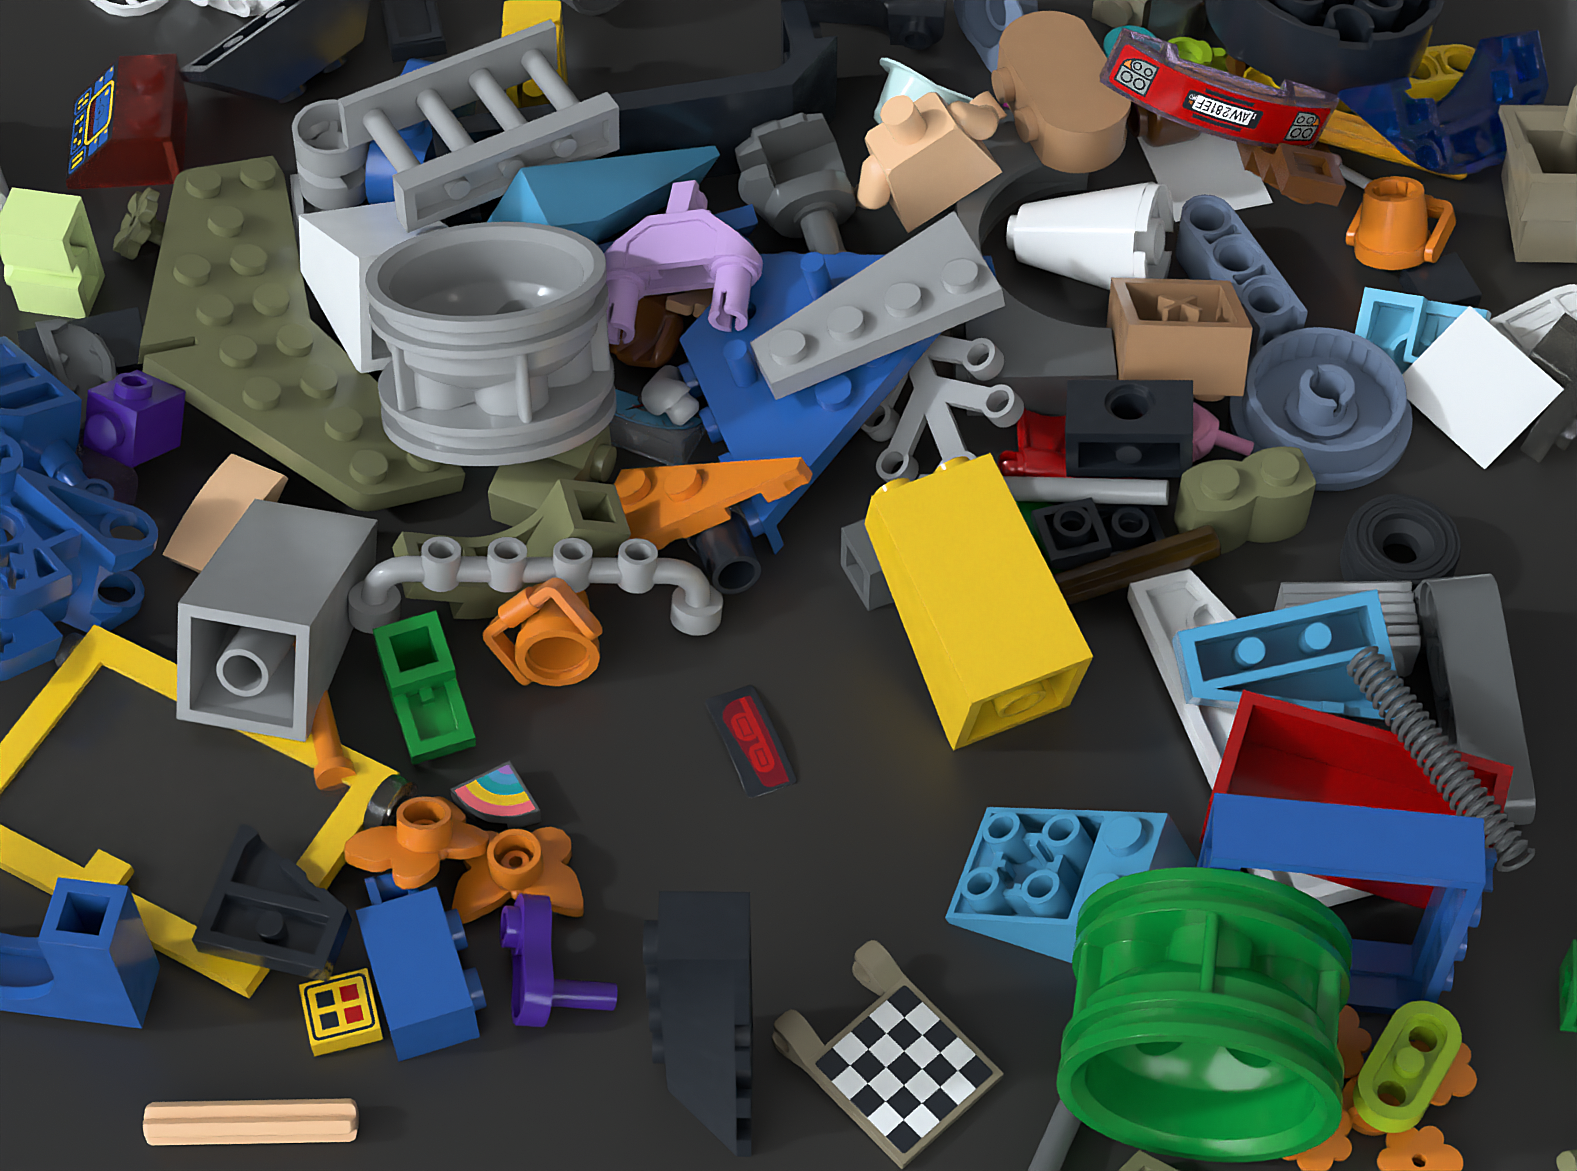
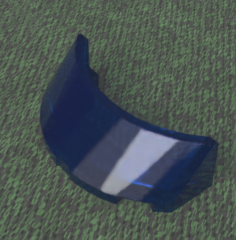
M1538 29L1486 37L1479 40L1472 60L1462 77L1436 103L1433 98L1414 99L1405 92V90L1412 88L1408 77L1394 78L1378 84L1349 87L1340 90L1338 98L1415 164L1427 170L1447 175L1481 172V169L1498 165L1505 160L1507 144L1503 123L1498 113L1500 105L1541 104L1545 101L1549 82Z

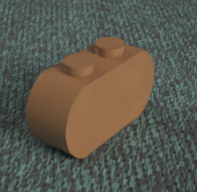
M1038 11L1023 15L1011 22L1000 37L997 69L992 71L991 79L997 100L1001 104L1007 103L1014 115L1015 126L1020 139L1024 143L1030 142L1042 164L1067 173H1089L1103 169L1117 160L1123 152L1127 138L1126 120L1130 113L1132 97L1109 81L1113 67L1084 20L1058 11Z

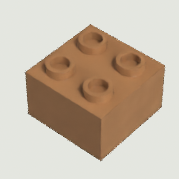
M1111 277L1106 328H1112L1117 380H1193V398L1201 401H1219L1225 396H1244L1252 326L1231 281Z

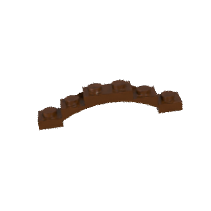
M1229 54L1225 60L1230 80L1241 83L1244 72L1251 66L1245 62L1233 59ZM1235 137L1244 170L1261 177L1262 182L1268 183L1280 190L1281 195H1285L1293 201L1302 204L1319 202L1338 206L1346 188L1340 170L1342 159L1340 155L1331 153L1326 143L1314 140L1309 145L1271 144Z

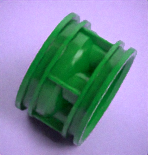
M1203 867L1164 868L1134 873L1105 884L1085 900L1078 912L1075 933L1076 942L1072 956V969L1077 980L1073 1018L1068 1022L1063 1031L1061 1043L1062 1058L1059 1062L1056 1082L1061 1101L1075 1117L1095 1131L1135 1148L1157 1154L1208 1162H1256L1279 1159L1312 1149L1334 1134L1342 1119L1343 1096L1341 1091L1344 1086L1345 1072L1343 1057L1337 1048L1339 1013L1347 1004L1350 995L1351 977L1349 971L1352 964L1353 944L1346 925L1330 908L1307 893L1272 879L1244 872Z

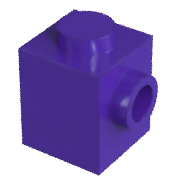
M139 370L119 374L115 379L89 389L83 446L131 468L179 447L186 391Z

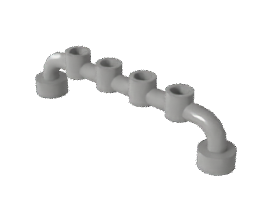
M438 536L424 542L421 556L390 558L376 565L368 573L364 581L354 585L348 594V618L353 627L373 634L372 629L400 621L401 595L394 585L402 582H422L426 588L436 592L450 591L457 587L459 582H487L494 590L514 592L522 588L525 583H544L551 578H560L575 593L585 590L590 583H617L620 588L630 593L647 592L652 589L654 584L678 585L679 587L675 589L672 595L671 622L681 632L698 636L709 634L719 627L723 597L719 591L709 585L708 579L698 567L684 560L657 558L658 550L656 546L645 539L635 538L623 542L619 547L618 558L592 557L593 550L590 544L578 538H566L557 542L554 546L553 557H527L526 545L512 537H502L492 541L488 546L487 556H461V546L457 541L449 537Z

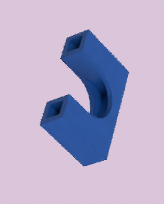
M58 877L39 937H22L0 933V1010L142 1029L160 964L129 886Z

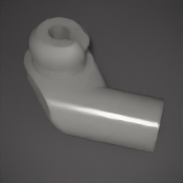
M671 365L663 366L643 388L641 394L642 403L647 411L656 416L665 412L670 421L675 425H683L699 411V402L688 393L691 388L684 382L677 367Z

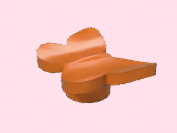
M440 796L416 797L403 802L398 807L397 827L378 826L369 828L347 840L344 846V858L348 864L370 872H383L392 869V877L396 886L403 890L415 889L428 883L437 875L440 868V860H445L446 858L470 859L486 853L489 845V834L474 825L466 824L465 814L448 799Z
M545 827L533 832L522 829H509L501 833L485 831L489 834L487 852L481 856L463 859L468 871L458 881L452 909L457 908L462 924L492 912L510 898L516 900L519 893L549 896L552 911L562 915L581 917L584 914V901L579 881L571 867L567 866L572 857L571 839L561 829Z

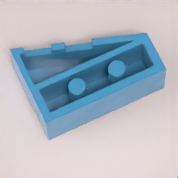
M1377 589L1178 631L1172 638L1186 704L1237 709L1243 690H1247L1359 723L1387 726L1385 718L1379 716V710L1373 708V702L1367 700L1366 694L1360 691V686L1356 685L1354 678L1350 677L1347 673V665H1349L1353 657L1368 646H1378V654H1384V662H1391L1390 670H1396ZM1370 653L1366 654V655H1365L1363 658H1361L1359 661H1361V660H1363L1364 658H1366ZM1377 660L1371 663L1368 667H1366V669L1371 667L1374 663H1376ZM1383 669L1379 670V671H1378L1377 673H1375L1373 676L1377 675V674H1378L1379 672H1381ZM1388 678L1384 679V680H1383L1381 683H1379L1378 685L1382 684V683H1383L1384 681H1386Z

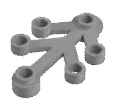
M939 335L860 427L875 441L882 442L892 438L889 447L880 454L876 462V471L885 482L888 483L898 478H909L910 481L915 480L919 466L917 460L912 455L927 421L943 459L938 467L960 456H966L969 460L977 458L974 454L968 452L950 406L984 413L998 427H1009L1020 419L1024 411L1023 400L1008 385L999 384L990 388L939 377L931 361L938 360L963 364L976 379L981 381L990 380L1000 373L1004 365L1003 353L991 340L978 338L973 341ZM989 353V357L987 358V360L984 363L977 365V362L980 359V357H982L984 354ZM908 376H910L914 390L900 419L893 406ZM1009 399L1007 406L1002 411L996 412L998 405L1004 400ZM885 414L883 421L874 427L876 419ZM903 461L901 468L891 474L893 467L898 462Z

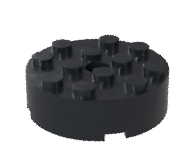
M1206 0L1205 7L1210 25L1218 38L1226 46L1227 53L1233 59L1245 62L1257 71L1271 77L1273 82L1280 88L1289 91L1304 89L1330 95L1374 97L1378 96L1382 91L1389 90L1405 82L1418 69L1445 0Z

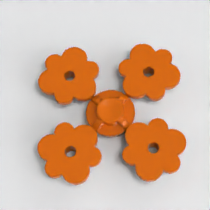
M1345 1005L1339 1013L1337 1048L1343 1057L1345 1065L1344 1078L1351 1079L1347 1082L1342 1092V1119L1339 1127L1331 1137L1318 1146L1299 1154L1283 1157V1159L1288 1161L1297 1160V1164L1302 1171H1329L1333 1160L1344 1161L1350 1156L1352 1144L1346 1136L1352 1127L1356 1131L1369 1136H1379L1387 1133L1385 1139L1387 1148L1383 1149L1377 1158V1165L1381 1171H1461L1463 1168V1158L1460 1152L1453 1146L1443 1144L1444 1135L1438 1128L1425 1126L1418 1131L1413 1127L1404 1132L1388 1133L1373 1128L1360 1117L1354 1106L1353 1089L1364 1063L1362 1054L1370 1049L1372 1038L1366 1030L1358 1028L1360 1020L1357 1012L1350 1006ZM1420 1040L1409 1041L1412 1047L1421 1052L1431 1051L1429 1046ZM1461 1042L1454 1062L1433 1097L1431 1104L1443 1106L1450 1101L1452 1095L1463 1097L1469 1095L1474 1090L1477 1076L1472 1067L1468 1065L1471 1059V1051L1466 1044ZM1387 1093L1378 1095L1382 1102L1390 1106L1400 1105L1393 1095ZM1413 1162L1419 1163L1422 1167H1417Z

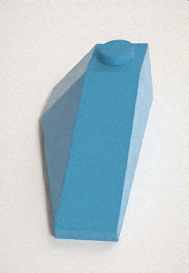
M716 146L523 167L519 169L487 222H526L550 225L573 231L598 244L668 205L673 183L696 180L699 185L720 154Z

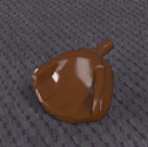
M648 295L638 300L634 338L631 342L624 344L622 341L623 330L621 329L619 345L609 343V351L612 355L616 354L617 359L628 366L650 368L662 367L671 360L680 343L679 339L682 336L684 324L682 314L665 309L668 295Z

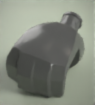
M799 113L781 120H772L752 128L751 137L735 148L738 166L741 171L738 190L742 200L748 205L753 204L754 210L780 235L792 239L805 237L809 252H818L820 254L847 252L844 248L838 226L845 223L856 210L855 191L850 179L847 177L836 140L822 113L807 115Z

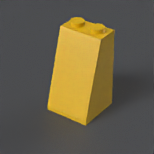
M991 453L969 460L966 456L956 457L940 465L931 475L914 481H910L909 478H898L880 487L871 496L864 524L953 751L1070 706L1092 661L1093 655Z

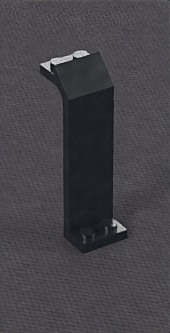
M804 0L781 2L780 67L765 72L610 94L619 106V149L596 159L716 146L720 156L703 179L741 173L735 148L751 137L752 128L772 120H781L799 113L806 115L822 113L828 125L836 117L837 36L822 37L819 22H810ZM584 98V99H578V100H579L580 102H582V101L587 100V99H590V98ZM552 103L517 108L527 122L557 111ZM491 112L456 117L474 143L505 132ZM431 124L436 158L451 153V150ZM503 196L445 218L446 225L454 227L483 223L481 213L494 211Z

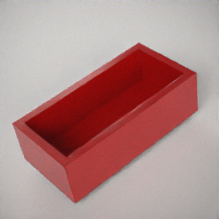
M1243 690L1209 800L1199 843H1203L1214 793L1455 816L1456 811L1450 809V802L1444 801L1443 794L1438 793L1436 790L1437 785L1431 784L1430 777L1425 776L1423 773L1424 768L1418 767L1417 760L1412 759L1410 756L1411 751L1405 750V743L1399 742L1397 739L1398 735L1393 734L1391 731ZM1455 750L1454 753H1461V761L1468 762L1467 770L1475 771L1474 778L1481 779L1480 787L1488 788L1486 796L1495 797L1494 804L1501 805L1500 813H1503L1514 767ZM1496 843L1489 845V848H1493ZM1306 874L1425 910L1434 886Z

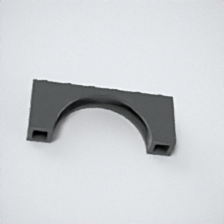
M1004 110L1008 116L1003 120H999L996 132L990 138L982 140L1002 173L943 210L955 211L981 255V246L990 231L1006 215L1018 207L1055 193L1087 190L1089 173L1062 172L1041 163L1030 142L1024 143L1020 139L1011 110ZM1002 286L1005 306L950 328V337L967 341L987 338L1004 355L1002 370L990 380L981 381L976 379L963 364L953 363V380L990 388L999 384L1008 385L1023 400L1024 407L1028 411L1037 414H1066L1068 380H1116L1117 378L1112 328L1080 326L1047 317L1019 302ZM989 353L980 357L977 365L984 363L989 357ZM1009 399L1001 402L996 412L1002 411L1007 406ZM966 409L967 416L984 415V413Z

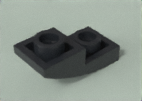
M1092 497L1031 511V520L1050 568L1069 570L1165 539L1152 505L1123 504L1097 510Z

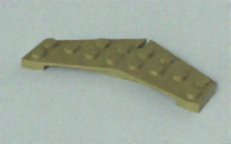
M273 156L196 167L179 173L174 181L140 343L138 364L143 363L142 372L185 390V401L353 509L377 511L462 491L465 472L460 465L445 464L418 457L401 449L389 439L382 423V404L379 397L378 382L369 373H360L356 370L348 354L310 319L285 176Z

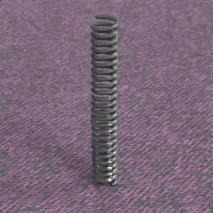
M1368 646L1362 649L1347 665L1348 675L1354 678V683L1360 686V691L1366 694L1367 700L1373 702V708L1379 710L1378 714L1380 717L1385 718L1386 725L1392 727L1391 731L1393 734L1398 735V741L1405 743V750L1411 751V758L1417 760L1418 767L1424 768V775L1430 777L1431 784L1437 785V792L1443 794L1444 801L1450 802L1449 807L1451 810L1456 811V816L1484 818V836L1488 835L1485 839V848H1489V845L1496 843L1493 846L1496 853L1502 852L1497 857L1496 869L1502 872H1509L1529 862L1535 855V848H1527L1529 841L1520 839L1522 832L1514 830L1515 822H1506L1508 820V813H1500L1501 805L1494 804L1495 797L1486 796L1488 788L1480 787L1481 779L1474 778V770H1467L1468 762L1461 761V753H1454L1455 745H1449V738L1441 736L1442 728H1434L1436 721L1428 719L1429 712L1422 711V703H1415L1416 695H1409L1410 687L1403 686L1404 680L1397 678L1398 672L1396 670H1390L1391 662H1384L1385 655L1378 654V646ZM1370 653L1366 658H1364L1363 660L1359 661V660H1360L1361 658H1363L1366 654ZM1377 660L1376 663H1374L1371 667L1366 669V667H1368L1371 663ZM1383 669V670H1382L1381 672H1379L1377 675L1373 676V675H1374L1375 673H1377L1379 670ZM1388 678V679H1387L1386 681H1384L1382 684L1378 685V684L1381 683L1384 679ZM1527 848V854L1520 860L1507 866L1502 865L1503 862L1517 857Z

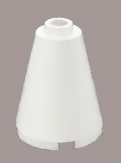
M1147 182L1025 203L1020 207L1018 215H1011L1009 218L1006 232L1008 249L1015 250L1016 258L1021 263L1110 290L1111 277L1167 279L1172 251H1164L1165 232H1173L1174 226L1170 189L1166 184Z

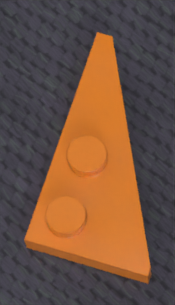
M802 457L621 469L614 485L616 486L631 532L627 540L635 538L645 539L653 543L657 550H660L676 539H686L730 520L731 511L728 507L761 493L769 503L790 494L797 487L809 484L813 473Z

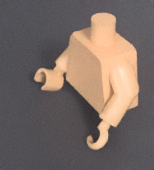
M989 91L979 94L969 103L955 101L948 104L937 92H928L914 102L905 95L890 98L881 108L880 116L883 122L868 131L865 137L870 156L862 164L860 181L854 189L856 206L863 209L876 210L885 206L889 201L907 232L913 231L1002 173L982 140L990 138L996 132L999 120H1003L1008 115Z

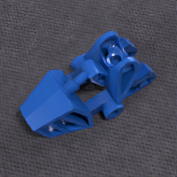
M6 336L0 337V681L13 678L56 658L63 638L60 631L53 625L57 621H62L88 633L94 624L107 631H111L135 616L142 607L145 588L141 579L129 570L153 553L158 540V528L155 521L146 512L137 507L113 500L114 489L108 482L102 479H88L82 471L83 463L75 453L79 442L82 399ZM118 526H132L139 529L145 538L142 540L114 538L110 531ZM4 530H7L13 536L12 540L7 542ZM99 587H120L130 592L132 598L120 603L111 602L103 598L97 589Z

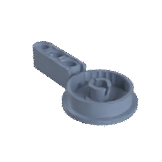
M1198 195L1187 200L1182 207L1175 255L1179 264L1191 280L1231 281L1252 326L1244 396H1230L1228 416L1232 434L1254 442L1251 454L1272 447L1300 448L1317 482L1315 491L1354 489L1384 476L1403 456L1412 430V409L1407 399L1404 378L1395 362L1380 347L1359 335L1333 328H1304L1307 309L1231 205L1215 195Z

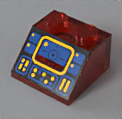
M176 53L119 56L74 99L66 174L68 189L174 184L176 176L183 172L188 111V99L184 83L177 72L180 70Z

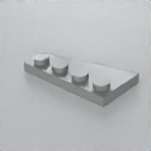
M953 211L750 342L761 373L775 400H778L1005 306L1003 291L955 211Z

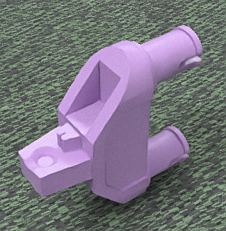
M696 180L673 183L666 213L645 217L617 239L604 253L607 270L606 284L609 297L606 311L610 344L619 345L621 329L623 330L622 341L624 344L633 340L638 300L648 295L714 288L711 309L708 314L709 323L718 330L732 332L734 315L736 316L735 328L737 331L747 326L750 289L762 274L763 260L756 249L744 237L711 214L710 210H707L708 201L704 193L699 191V185Z

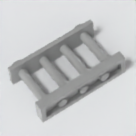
M551 19L338 99L343 141L348 149L375 140L397 171V174L392 175L396 215L407 233L503 196L520 168L593 160L618 150L619 106L608 92L582 102L577 99L556 71L558 69L556 26ZM533 79L557 111L527 122L504 90ZM481 99L505 132L474 143L451 110ZM428 119L451 150V153L421 164L398 133V130Z

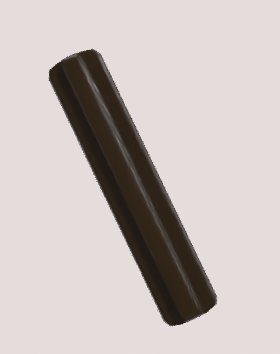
M1205 525L1054 574L1053 577L1069 606L1128 587L1130 583L1162 576L1218 558L1221 555V545L1213 526Z

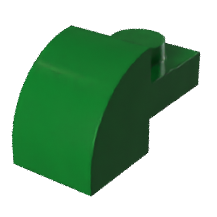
M436 610L372 629L394 713L397 714L412 764L415 765L476 746V737L456 679L455 666Z

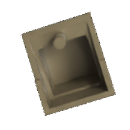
M1576 85L1568 106L1500 105L1498 113L1503 123L1507 144L1501 179L1516 262L1577 263Z

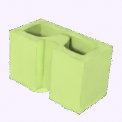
M12 187L2 211L0 210V256L3 264H5L4 277L6 284L12 288L19 311L76 319L89 317L105 274L82 197Z

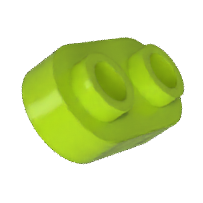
M1413 1001L1398 1008L1362 1067L1353 1089V1102L1358 1114L1373 1128L1388 1133L1404 1132L1417 1125L1423 1117L1452 1066L1462 1042L1460 1026L1456 1018L1447 1009L1429 1001ZM1420 1040L1426 1043L1431 1051L1421 1052L1412 1047L1409 1041ZM1382 1093L1393 1095L1400 1105L1390 1106L1382 1102L1378 1095Z

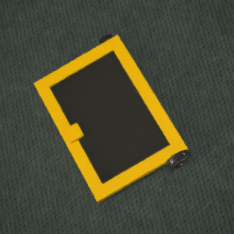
M95 624L85 637L78 633H71L64 638L56 653L55 661L59 667L58 671L0 743V868L53 895L58 877L129 886L153 949L250 999L270 969L198 952L192 941L240 823L250 825L258 831L263 842L283 859L288 857L306 872L309 881L317 888L327 889L346 862L344 858L346 841L355 834L369 828L378 826L397 827L398 807L403 802L418 797V786L416 783L400 776L399 772L341 744L344 757L353 762L356 775L341 779L343 783L319 789L314 777V769L318 761L312 733H310L306 742L177 719V664Z

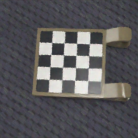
M871 940L856 951L854 956L856 961L852 966V972L862 985L881 996L825 1046L807 1020L799 1012L792 1009L786 1011L775 1021L773 1025L775 1031L771 1039L779 1052L803 1068L865 1133L903 1169L1002 1079L1004 1073L903 974L889 952L878 941Z

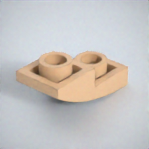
M231 454L218 467L195 497L162 555L177 564L201 573L254 499L277 502L288 478L281 473Z

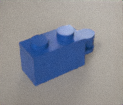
M392 872L377 877L365 878L364 881L371 906L356 910V915L398 1062L480 1037L475 1011L486 1008L487 1005L476 967L462 970L457 951L467 949L468 944L457 908L444 912L437 887L420 892L418 888L404 890L395 885Z

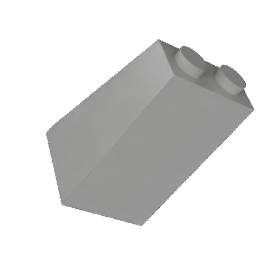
M254 499L178 602L177 719L306 742L311 733L313 720L321 697L329 689L354 628L348 618L349 591L354 585L364 581L368 573L375 567L378 520ZM295 641H296V653H295V650H294V647H293V644H294Z

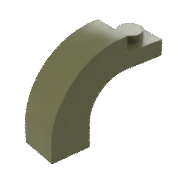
M558 479L538 510L529 518L510 529L481 537H454L402 531L392 549L395 557L421 556L422 545L425 541L433 537L444 536L452 538L461 546V556H487L488 546L492 541L502 537H512L526 545L527 557H553L554 546L557 542L566 538H578L590 544L593 550L592 557L614 558L619 552L620 545L627 541L631 532L615 485ZM402 582L406 598L449 602L454 619L498 616V608L528 586L533 587L539 584L525 583L517 591L500 592L491 588L487 582H459L458 586L450 591L436 592L426 588L422 582Z

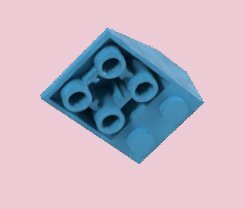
M987 807L945 918L949 924L1072 963L1074 944L1076 942L1075 933L1078 912L1082 904L1093 892L1105 884L1124 876L1156 869L1195 867L1197 860L1168 813Z

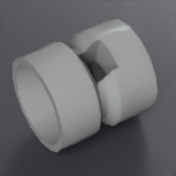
M322 100L305 106L295 116L292 123L301 194L308 203L325 210L350 208L361 204L367 198L365 171L370 141L348 149L343 141L339 100Z

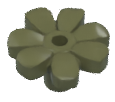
M149 187L143 193L136 191L128 202L130 214L126 213L121 223L120 232L114 238L113 251L133 260L137 257L141 245L147 240L161 246L166 223L158 220L156 215L158 209L157 200L160 192Z

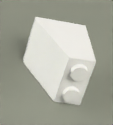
M395 201L299 215L301 273L353 365L360 373L383 370L392 360V353L386 346V342L376 334L371 326L369 317L370 302L367 297L365 284L368 268L381 254L395 245L421 234L448 228L441 221H437L407 233L397 219Z

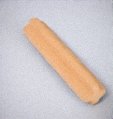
M351 1098L152 1102L145 1109L143 1132L147 1143L151 1145L350 1142L356 1139L359 1111L356 1102Z

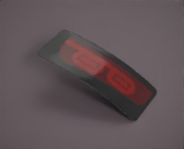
M752 685L709 698L705 701L749 798L792 785L796 782L795 774L779 736Z

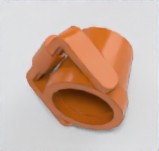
M1391 176L1375 179L1364 188L1363 201L1346 234V244L1354 246L1356 259L1364 265L1376 269L1400 270L1419 266L1425 261L1436 263L1456 225L1452 204L1446 200L1426 195L1423 184L1408 177ZM1429 217L1439 219L1432 235L1428 230L1427 218Z
M551 578L533 587L528 586L498 608V616L484 630L483 640L520 684L527 686L534 681L541 685L564 686L575 684L588 678L597 669L600 660L598 636L602 634L603 630L598 619L590 611L586 592L583 590L575 593L563 579ZM521 623L520 632L514 645L503 631L508 627L515 628Z

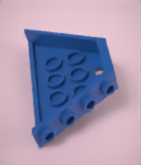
M790 251L779 254H759L763 260L762 274L750 289L747 326L737 331L735 328L736 316L733 315L732 332H725L714 328L708 321V314L711 309L710 304L679 339L688 362L679 365L678 368L684 382L691 388L689 390L690 395L694 398L704 395L708 404L707 407L699 410L698 413L713 445L724 440L729 451L718 456L720 462L802 457L813 473L809 484L801 485L790 494L768 503L763 495L759 493L739 503L753 537L765 533L775 555L784 545L776 525L941 332L778 400H775L754 359L750 342L885 255H859L852 252H841L838 254L810 252L799 254ZM982 256L996 278L992 257Z

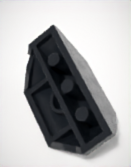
M280 0L177 72L183 82L253 100H277L280 104L289 102L302 95L308 89L306 81L317 73L325 74L331 72L348 61L349 56L347 52L363 41L370 0Z

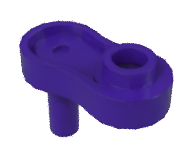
M519 893L514 906H504L500 920L499 940L502 948H510L511 1013L513 1024L517 1026L544 1027L550 1016L551 1007L614 1011L617 1003L616 983L554 978L551 951L552 907L549 896Z

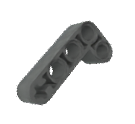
M1490 573L1424 579L1413 591V602L1415 603V613L1417 614V624L1419 625V635L1421 636V646L1418 655L1427 654L1439 728H1442L1441 736H1447L1449 738L1448 744L1455 745V750L1513 766V774L1503 813H1508V820L1506 822H1515V825L1531 824L1536 811L1535 789L1497 582Z

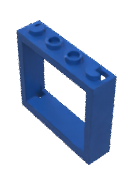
M1214 793L1197 867L1240 872L1241 868L1434 886L1412 945L1352 939V964L1349 971L1351 977L1350 995L1346 1005L1359 1012L1394 1015L1398 1008L1406 1003L1413 1001L1437 1003L1441 991L1451 992L1454 977V961H1464L1466 955L1468 927L1477 928L1480 922L1482 892L1492 893L1493 868L1497 861V853L1494 848H1485L1484 818Z

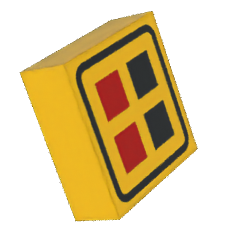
M368 968L332 976L329 982L316 980L299 984L314 1057L384 1040Z

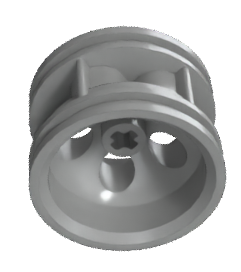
M485 222L448 227L421 234L401 242L381 254L368 268L365 284L367 297L370 302L369 317L371 326L376 334L386 342V346L392 353V360L385 366L378 380V391L382 404V423L389 439L401 449L435 462L461 466H500L540 460L569 451L591 440L606 428L615 414L617 404L615 386L613 384L615 378L614 365L609 351L606 310L609 304L606 284V258L602 250L588 238L555 226L526 222Z

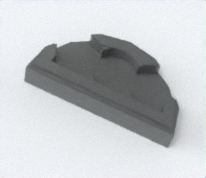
M63 319L37 321L35 324L53 376L82 399L80 438L84 435L88 390L115 379L118 375L117 364L103 339L86 328L68 324L67 320Z

